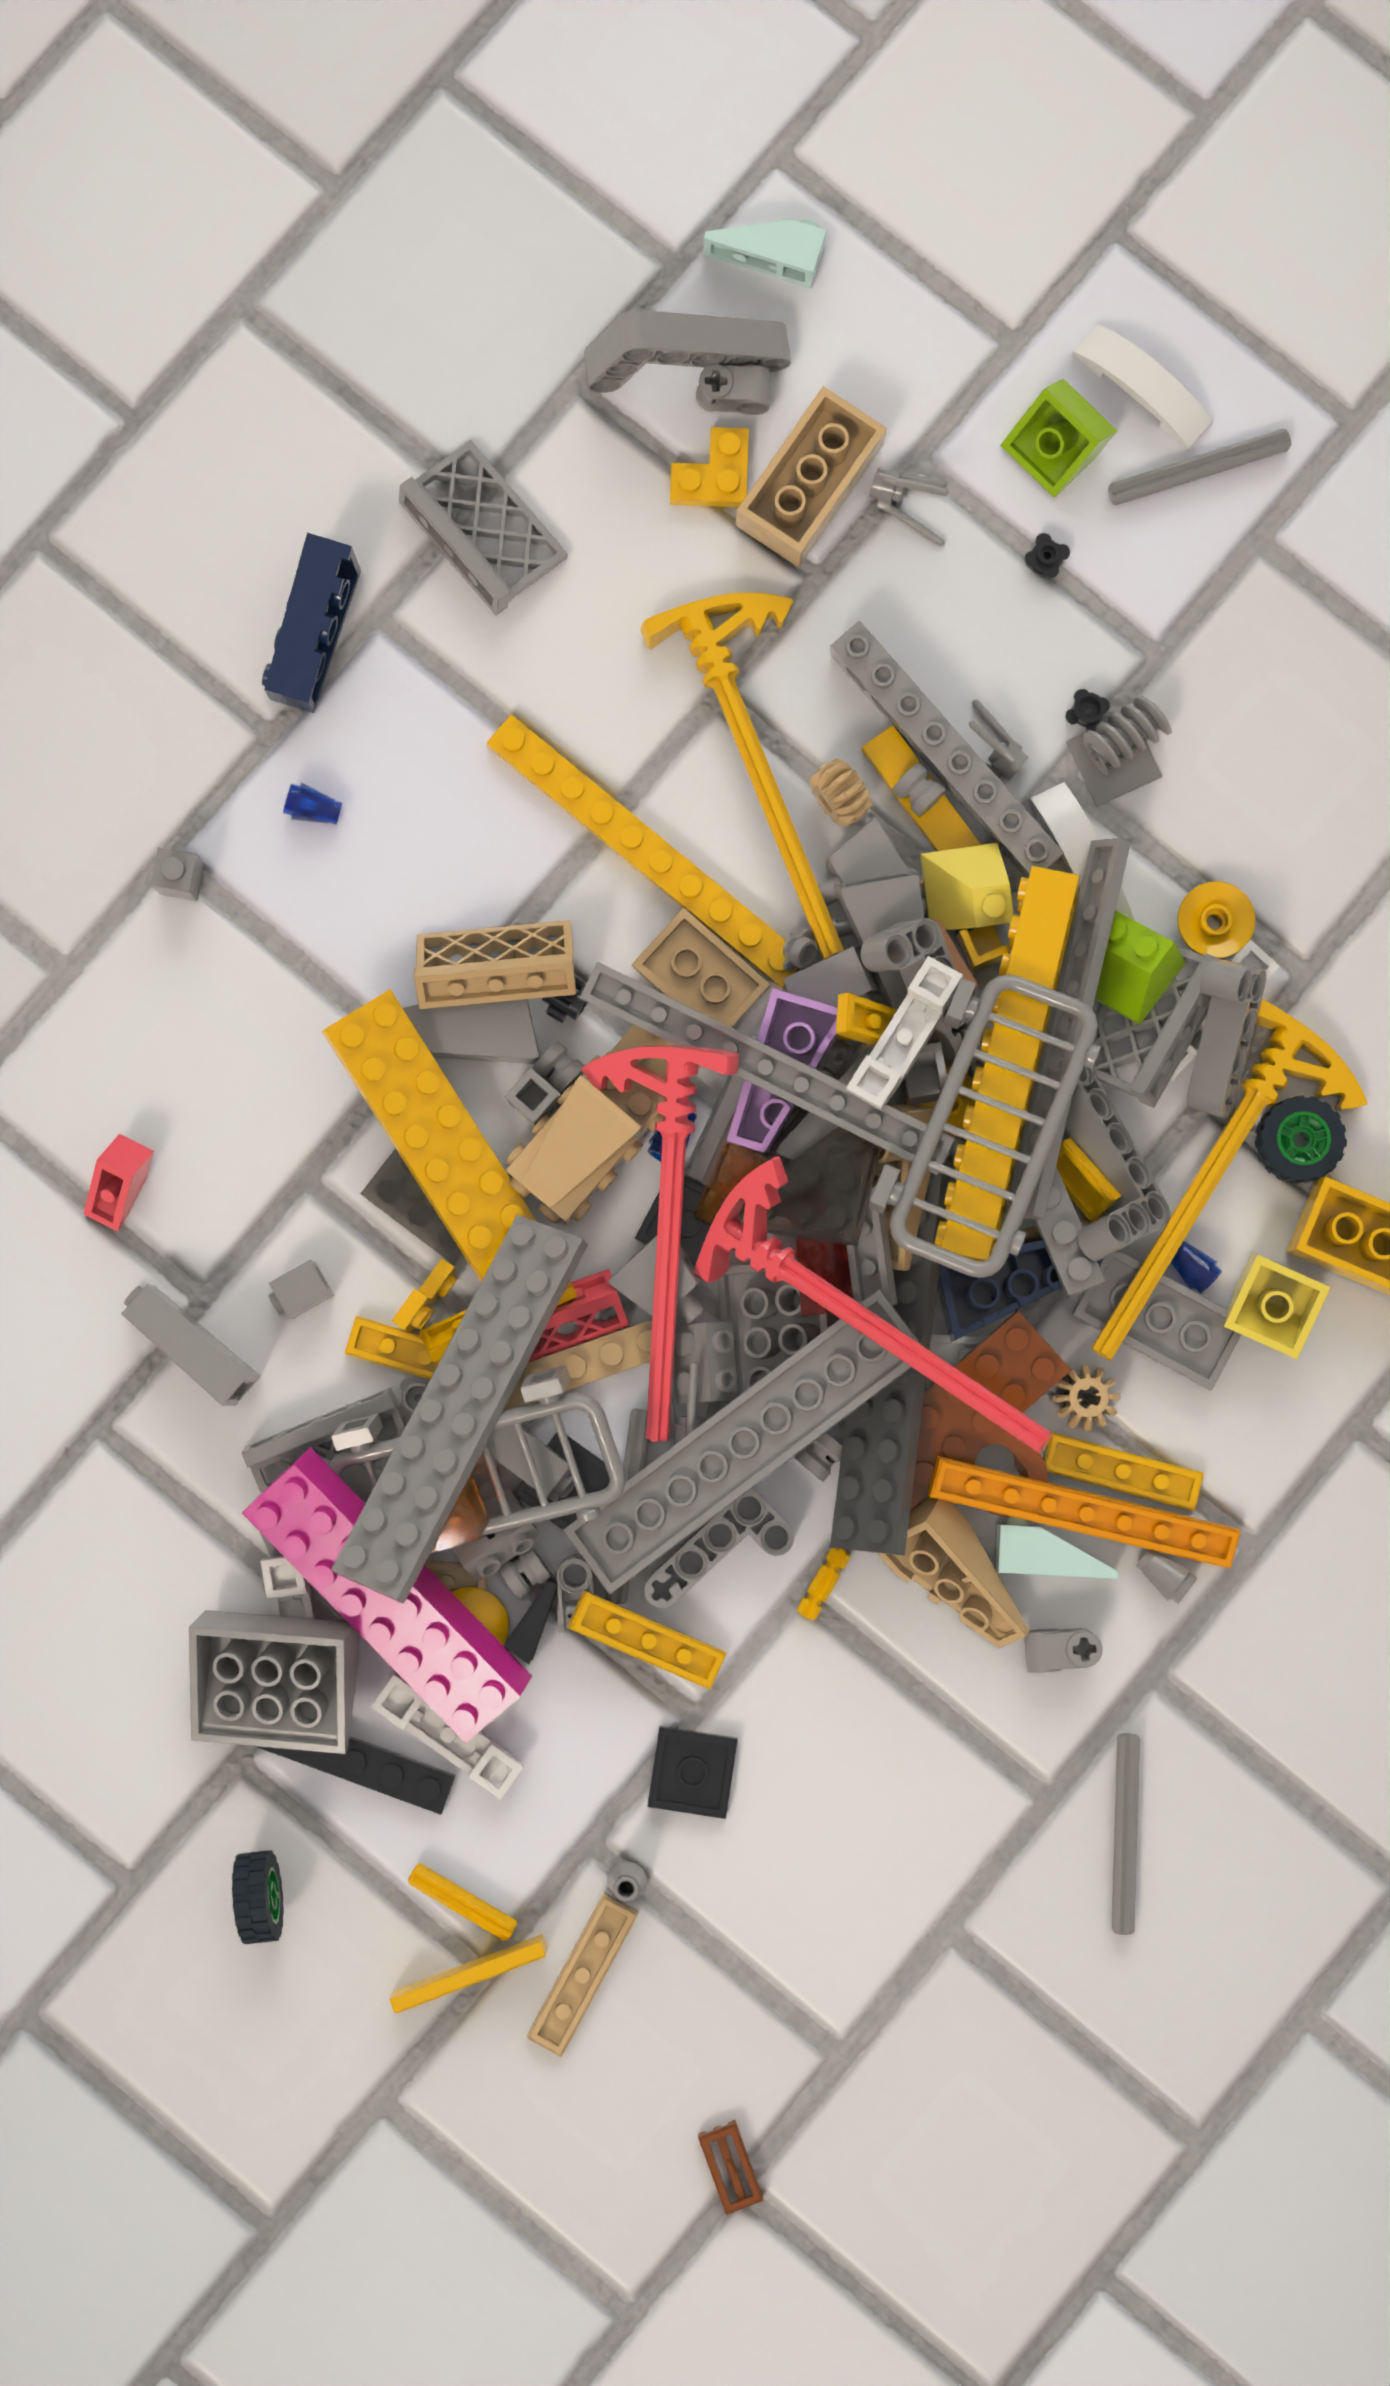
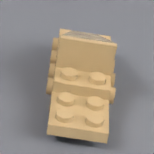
M633 1025L606 1055L647 1045L674 1044ZM596 1055L590 1062L601 1057L599 1055ZM644 1058L638 1060L640 1066L666 1077V1059ZM580 1075L574 1085H570L557 1102L561 1107L552 1117L545 1114L534 1126L531 1132L536 1136L526 1147L519 1144L507 1158L506 1162L510 1166L505 1171L512 1177L508 1184L524 1198L532 1194L542 1204L537 1209L554 1224L559 1219L567 1225L572 1219L576 1222L580 1221L593 1205L589 1202V1199L598 1189L604 1192L618 1176L614 1170L624 1159L629 1163L643 1147L640 1140L649 1130L653 1133L657 1131L655 1130V1123L663 1121L664 1116L656 1111V1104L664 1102L665 1096L633 1080L630 1091L619 1092L609 1078L607 1088L598 1090L587 1077L584 1078Z

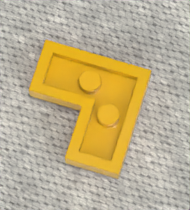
M711 427L709 464L671 463L670 505L739 507L747 496L749 428Z
M441 1258L420 1289L414 1288L392 1319V1322L411 1333L416 1328L424 1329L435 1313L430 1308L439 1295L445 1298L455 1286L458 1279L453 1275L457 1268Z

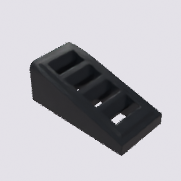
M554 1579L548 1580L504 1644L506 1649L530 1664L535 1656L558 1590L557 1582Z

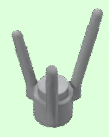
M879 467L869 495L872 498L878 499L876 508L889 512L939 546H944V539L892 505L893 501L901 502L906 488L947 496L949 494L948 489L945 488L947 482L945 480L904 474Z
M975 699L972 705L1002 741L996 740L975 721H970L969 727L995 749L988 758L993 765H986L998 778L1003 776L1010 781L1029 756L1021 751L1023 747L1014 741L981 702Z
M691 1362L687 1416H680L679 1424H677L673 1397L671 1399L669 1438H674V1445L702 1425L703 1418L696 1417L698 1364L696 1362ZM719 1401L709 1403L704 1422L716 1414Z

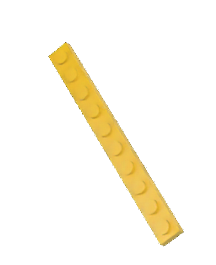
M512 714L487 741L486 744L489 749L682 908L684 907L706 928L781 990L786 986L783 979L797 973L799 970L797 967L792 972H788L783 968V963L786 959L783 955V947L786 941Z

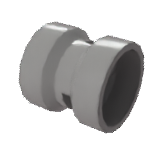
M920 762L907 771L892 788V791L899 798L910 797L908 801L911 803V810L918 817L928 812L947 791L939 781L926 780L928 770Z
M557 1041L543 1053L532 1069L541 1077H547L552 1082V1087L562 1095L570 1085H574L580 1075L584 1074L581 1069L585 1065L578 1059L573 1060L568 1056L567 1048Z
M825 1433L794 1456V1458L819 1480L824 1482L831 1474L832 1465L835 1462L841 1461L843 1446L829 1434Z
M533 1547L529 1551L520 1554V1557L514 1562L507 1561L499 1569L501 1576L519 1600L530 1593L532 1586L537 1583L543 1584L553 1577Z

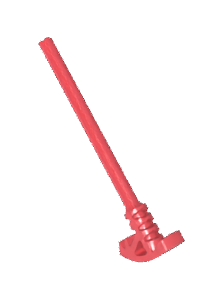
M647 1045L605 1055L590 1062L581 1069L598 1090L607 1088L609 1078L619 1092L630 1091L633 1080L665 1096L664 1102L656 1104V1111L664 1116L663 1121L655 1123V1130L659 1131L662 1135V1156L646 1439H650L652 1442H667L670 1435L686 1139L690 1133L695 1132V1124L688 1120V1114L696 1112V1105L689 1101V1095L697 1093V1086L690 1082V1076L698 1074L699 1065L723 1075L737 1074L739 1053L727 1050L686 1045ZM644 1058L666 1059V1077L640 1066L638 1060Z
M779 1156L755 1168L734 1187L726 1197L710 1226L698 1256L694 1274L707 1283L720 1279L729 1270L730 1252L736 1249L735 1256L743 1263L751 1259V1268L758 1273L766 1270L765 1277L774 1284L781 1280L786 1281L1036 1452L1041 1453L1046 1444L1052 1438L1050 1431L797 1262L794 1258L796 1250L790 1246L782 1250V1241L775 1236L767 1240V1210L781 1203L777 1189L788 1183V1178ZM745 1203L744 1221L741 1223L739 1214Z

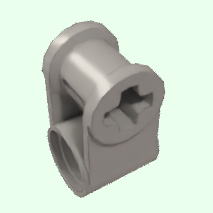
M709 365L700 373L699 385L696 390L697 402L700 407L711 412H738L746 415L766 413L769 410L770 372L766 367L758 365ZM711 384L717 385L716 388L719 392L712 391Z
M574 1554L566 1557L561 1562L557 1571V1620L559 1633H565L566 1629H568L567 1625L572 1616L570 1614H573L583 1590L595 1594L594 1572L582 1555ZM572 1564H579L586 1571V1579L580 1584L568 1582L564 1575L566 1567Z
M1083 1628L1029 1630L1027 1637H1024L1027 1672L1031 1673L1087 1668L1095 1665L1102 1656L1103 1648L1101 1641L1093 1632ZM1084 1637L1089 1644L1093 1645V1649L1087 1650L1086 1657L1081 1658L1077 1651H1073V1646H1078L1080 1638Z

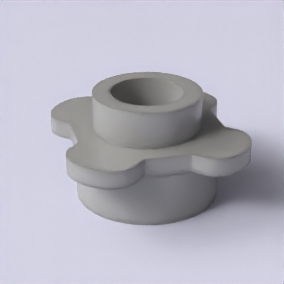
M803 929L799 935L787 938L783 947V955L786 957L783 963L784 970L792 972L795 967L803 970L813 965L819 949L817 942L811 940L813 936L811 930Z
M406 1378L401 1382L400 1388L403 1391L402 1402L398 1405L401 1415L408 1417L413 1414L418 1404L415 1396L418 1394L423 1395L430 1380L422 1383L415 1382L412 1378Z

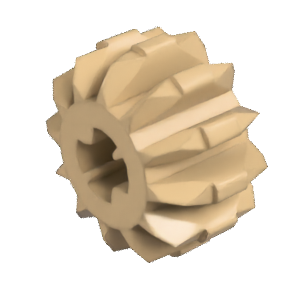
M838 758L831 762H826L809 779L812 794L818 800V804L824 809L825 814H828L833 822L843 827L857 822L872 807L870 792L865 788L864 781L859 778L857 772L852 770L847 762Z
M1082 1364L1080 1367V1377L1071 1368V1371L1066 1375L1071 1383L1060 1380L1055 1384L1058 1388L1065 1391L1064 1395L1052 1396L1053 1402L1065 1403V1406L1060 1408L1056 1414L1058 1417H1064L1071 1412L1072 1415L1068 1420L1070 1428H1075L1082 1418L1083 1430L1091 1431L1093 1426L1092 1417L1099 1427H1104L1107 1425V1422L1102 1412L1111 1416L1117 1414L1118 1411L1108 1405V1401L1120 1400V1394H1108L1107 1389L1116 1384V1380L1109 1378L1101 1382L1105 1369L1102 1367H1098L1091 1376L1089 1365ZM1090 1388L1093 1391L1090 1397L1095 1396L1094 1403L1085 1404L1082 1407L1079 1404L1082 1399H1077L1078 1392L1087 1391Z

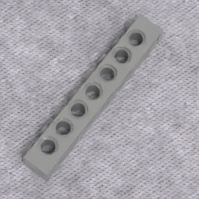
M860 620L830 646L832 658L888 722L896 728L902 738L994 843H998L1001 851L1025 878H1029L1032 866L1051 869L1061 861L1064 852Z

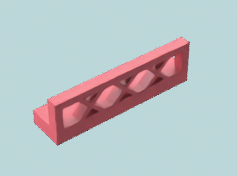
M609 1269L571 1282L577 1297L556 1306L541 1336L542 1339L536 1345L528 1362L629 1327L617 1289L608 1282L612 1277ZM614 1306L617 1317L603 1322L594 1319L598 1311ZM574 1322L579 1324L575 1332L567 1335L557 1332L560 1325L564 1323Z

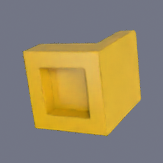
M993 925L975 928L970 931L963 929L957 934V939L973 973L1001 962L1004 952L1010 953L1007 945L1002 946Z

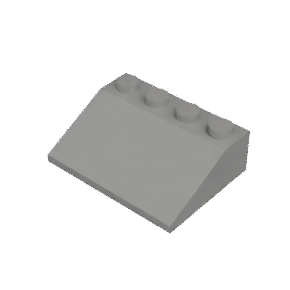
M815 1257L796 1259L797 1262L845 1293L842 1258ZM750 1264L730 1266L729 1270L717 1280L720 1322L731 1321L733 1323L738 1396L840 1320L839 1317L786 1281L781 1280L774 1284L765 1277L766 1270L758 1273L751 1268Z
M205 1610L189 1626L191 1740L346 1754L349 1744L359 1662L358 1632L346 1621Z

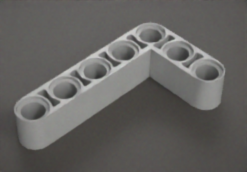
M633 310L620 314L584 350L588 387L590 391L595 393H608L618 390L646 363L702 368L713 364L729 366L758 365L766 367L769 372L780 371L791 365L787 328L783 322Z
M1084 1067L1072 1095L1065 1128L1072 1140L1121 1195L1110 1207L1111 1213L1082 1228L1078 1233V1243L1082 1252L1090 1260L1098 1261L1166 1224L1170 1220V1209L1093 1068Z

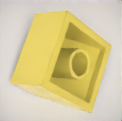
M1252 1252L1235 1287L1223 1326L1298 1359L1331 1287Z

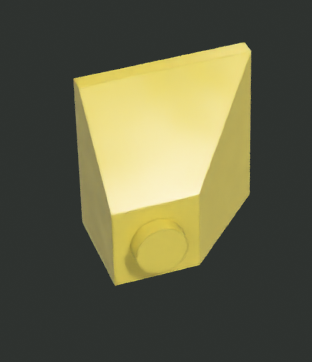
M998 843L920 853L929 919L934 921L940 920L945 930L979 928L1011 923L1012 916L1014 915L1011 888Z

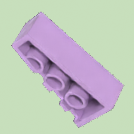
M772 988L757 1040L818 1070L839 1034H836L837 1007ZM745 1080L727 1142L763 1153L770 1152L797 1105Z

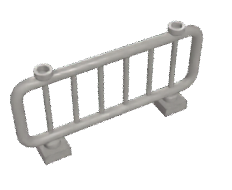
M1011 974L997 976L988 982L980 998L972 996L976 983L963 978L960 979L943 1024L959 1029L964 1018L970 1021L904 1184L897 1181L900 1170L885 1164L868 1205L869 1209L882 1214L887 1204L895 1206L891 1214L890 1230L892 1237L899 1246L913 1254L977 1278L992 1276L998 1272L1006 1262L1009 1253L1018 1255L1026 1236L1025 1232L1019 1230L1082 1070L1084 1067L1093 1068L1101 1046L1093 1044L1098 1024L1096 1015L1087 1004L1051 988ZM1010 990L1076 1016L1082 1025L1076 1044L1073 1045L993 1013L992 1009L997 997L1001 992ZM988 1020L1071 1052L1072 1054L1061 1081L1053 1080L978 1050L977 1046ZM973 1056L1057 1089L1046 1118L1043 1119L963 1087L962 1083ZM958 1093L1042 1126L1031 1156L946 1123ZM943 1130L1026 1163L1027 1166L1016 1193L1014 1194L932 1161L931 1159ZM927 1169H933L1012 1201L1001 1231L916 1198ZM914 1205L996 1238L997 1241L990 1257L985 1261H974L911 1235L907 1230L906 1222L912 1206Z
M566 1365L527 1375L520 1387L524 1402L527 1403L538 1400V1402L503 1410L494 1429L514 1425L540 1505L514 1512L510 1511L492 1455L486 1443L482 1454L503 1514L473 1522L462 1490L457 1500L466 1524L442 1529L433 1548L576 1513L579 1522H588L601 1515L599 1507L616 1501L623 1493L626 1483L624 1469L605 1412L600 1403L589 1395L583 1393L562 1395L570 1382ZM580 1409L588 1414L609 1475V1485L605 1489L586 1494L559 1413ZM378 1413L342 1422L331 1437L336 1451L350 1448V1450L334 1456L328 1466L342 1479V1471L346 1467L364 1463L374 1489L378 1477L372 1460L391 1456L400 1437L374 1443V1440L383 1429ZM552 1415L578 1496L551 1503L547 1501L522 1426V1422Z

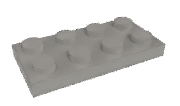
M1120 1251L1100 1260V1269L1106 1280L1105 1284L1083 1292L1071 1316L1102 1331L1142 1263ZM1162 1275L1122 1343L1200 1386L1213 1390L1242 1334L1223 1326L1228 1309Z

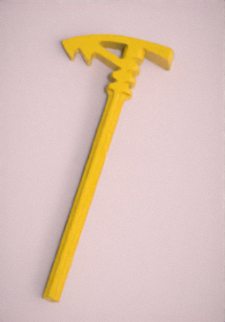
M728 593L687 603L646 619L642 623L640 631L647 648L650 650L680 629L685 639L692 641L689 650L693 656L699 657L696 661V667L699 672L705 674L702 679L704 687L712 688L715 691L822 958L825 960L844 951L736 685V677L740 672L737 665L729 663L733 656L732 652L728 647H722L746 626H750L754 635L759 637L768 618H773L777 628H782L792 608L793 599L766 593ZM737 612L714 630L710 621L711 617Z
M1263 999L1256 1025L1274 1031L1269 1039L1271 1048L1262 1050L1260 1054L1262 1063L1254 1064L1250 1070L1253 1079H1245L1242 1083L1241 1088L1244 1090V1097L1092 1345L1091 1349L1097 1355L1109 1361L1112 1360L1260 1113L1267 1105L1274 1106L1279 1097L1275 1090H1283L1288 1084L1285 1075L1317 1082L1319 1087L1314 1094L1316 1098L1338 1095L1339 1101L1335 1106L1336 1111L1367 1105L1365 1095L1355 1076L1334 1049L1305 1025ZM1301 1047L1316 1058L1323 1067L1295 1060L1294 1057Z

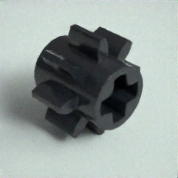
M576 976V995L542 998V1001L549 1005L546 1010L547 1014L561 1023H564L567 1016L576 1021L588 1003L580 998L586 982Z

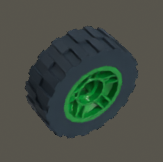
M1304 1095L1287 1098L1271 1107L1260 1119L1262 1121L1256 1128L1257 1138L1254 1141L1255 1148H1257L1259 1154L1257 1157L1260 1162H1263L1265 1169L1269 1173L1276 1175L1277 1179L1281 1181L1287 1180L1293 1184L1312 1182L1332 1172L1337 1167V1162L1342 1160L1344 1147L1347 1146L1345 1124L1342 1125L1341 1116L1337 1111L1334 1112L1331 1105L1327 1102H1321L1318 1100L1319 1098L1313 1096L1306 1098ZM1298 1132H1301L1300 1135L1308 1140V1143L1303 1147L1296 1145L1294 1142V1137Z
M272 1850L240 1853L236 1855V1860L233 1864L232 1897L235 1924L241 1942L246 1945L278 1941L282 1934L284 1907L282 1880L276 1855L273 1854Z

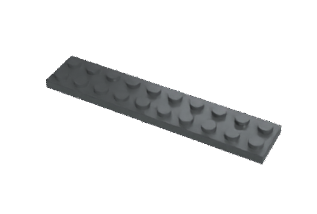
M946 1159L943 1165L952 1168V1161ZM931 1172L925 1196L926 1202L946 1210L944 1201L950 1176L943 1173L936 1175ZM923 1209L917 1238L935 1244L939 1222H945V1218ZM913 1254L909 1270L893 1269L898 1303L893 1305V1307L920 1343L930 1350L940 1264ZM913 1367L846 1417L830 1541L831 1548L905 1556L926 1376Z

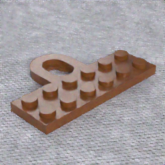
M1019 1310L1014 1312L953 1366L1022 1413L1071 1371V1368ZM933 1383L924 1392L910 1511L928 1496L938 1456L976 1465L977 1454L982 1448L990 1444H999L1012 1452L1014 1466L1019 1471L1020 1476L1048 1482V1471L1045 1461L1040 1453L938 1384ZM988 1511L989 1513L994 1514V1515H996V1516H1000V1517H1012V1516L1003 1515V1514H999V1513H995V1512Z

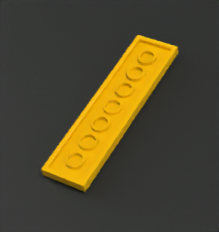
M389 989L321 1032L474 1273L482 1282L516 1215L534 1221L536 1219L519 1192L508 1184L511 1179L393 992Z

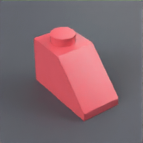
M118 1134L96 1160L83 1214L118 1232L147 1179L154 1151Z

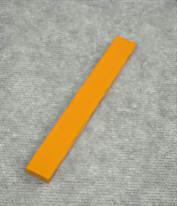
M940 1456L937 1457L928 1490V1495L932 1498L1230 1569L1241 1530L1236 1527Z

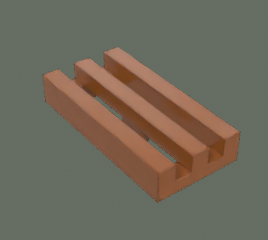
M736 2120L728 2122V2125L723 2127L721 2125L717 2126L710 2132L706 2133L704 2131L699 2133L698 2139L725 2214L727 2215L764 2201ZM730 2134L752 2191V2195L747 2197L725 2136ZM717 2140L738 2198L734 2202L730 2200L710 2145L712 2141Z

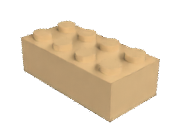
M823 386L736 510V526L792 564L800 567L883 447L887 428Z

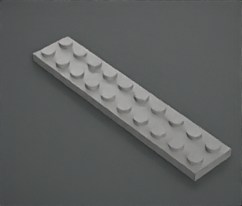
M516 1215L331 1569L337 1575L399 1603H405L588 1246L583 1238Z
M881 1290L876 1291L861 1303V1305L921 1344ZM840 1319L625 1483L623 1493L616 1501L599 1507L601 1515L598 1518L588 1522H579L577 1519L566 1527L564 1531L609 1595L613 1594L912 1367Z

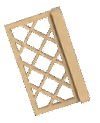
M571 920L417 934L414 981L419 1009L576 995ZM562 935L553 942L545 939L548 936ZM509 940H521L514 946L509 943H506ZM471 943H483L476 949L468 947ZM533 946L542 949L535 955L526 952ZM429 947H444L437 953L426 949ZM494 950L502 952L495 959L487 956ZM456 953L464 956L457 962L449 960Z

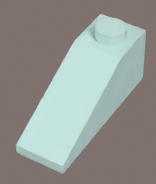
M784 219L706 231L703 241V255L811 288L825 247L827 230L820 228L817 223L810 220L796 221Z
M1007 1517L1006 1524L996 1523L994 1568L998 1573L1118 1579L1117 1570L1049 1531L1036 1525H1030L1028 1520Z

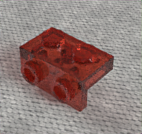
M824 1233L798 1236L796 1238L797 1261L853 1299L845 1234ZM800 1292L802 1315L833 1314Z

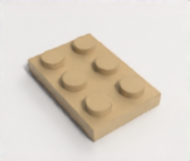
M684 907L632 963V968L659 992L731 1028L739 1022L770 987V983Z

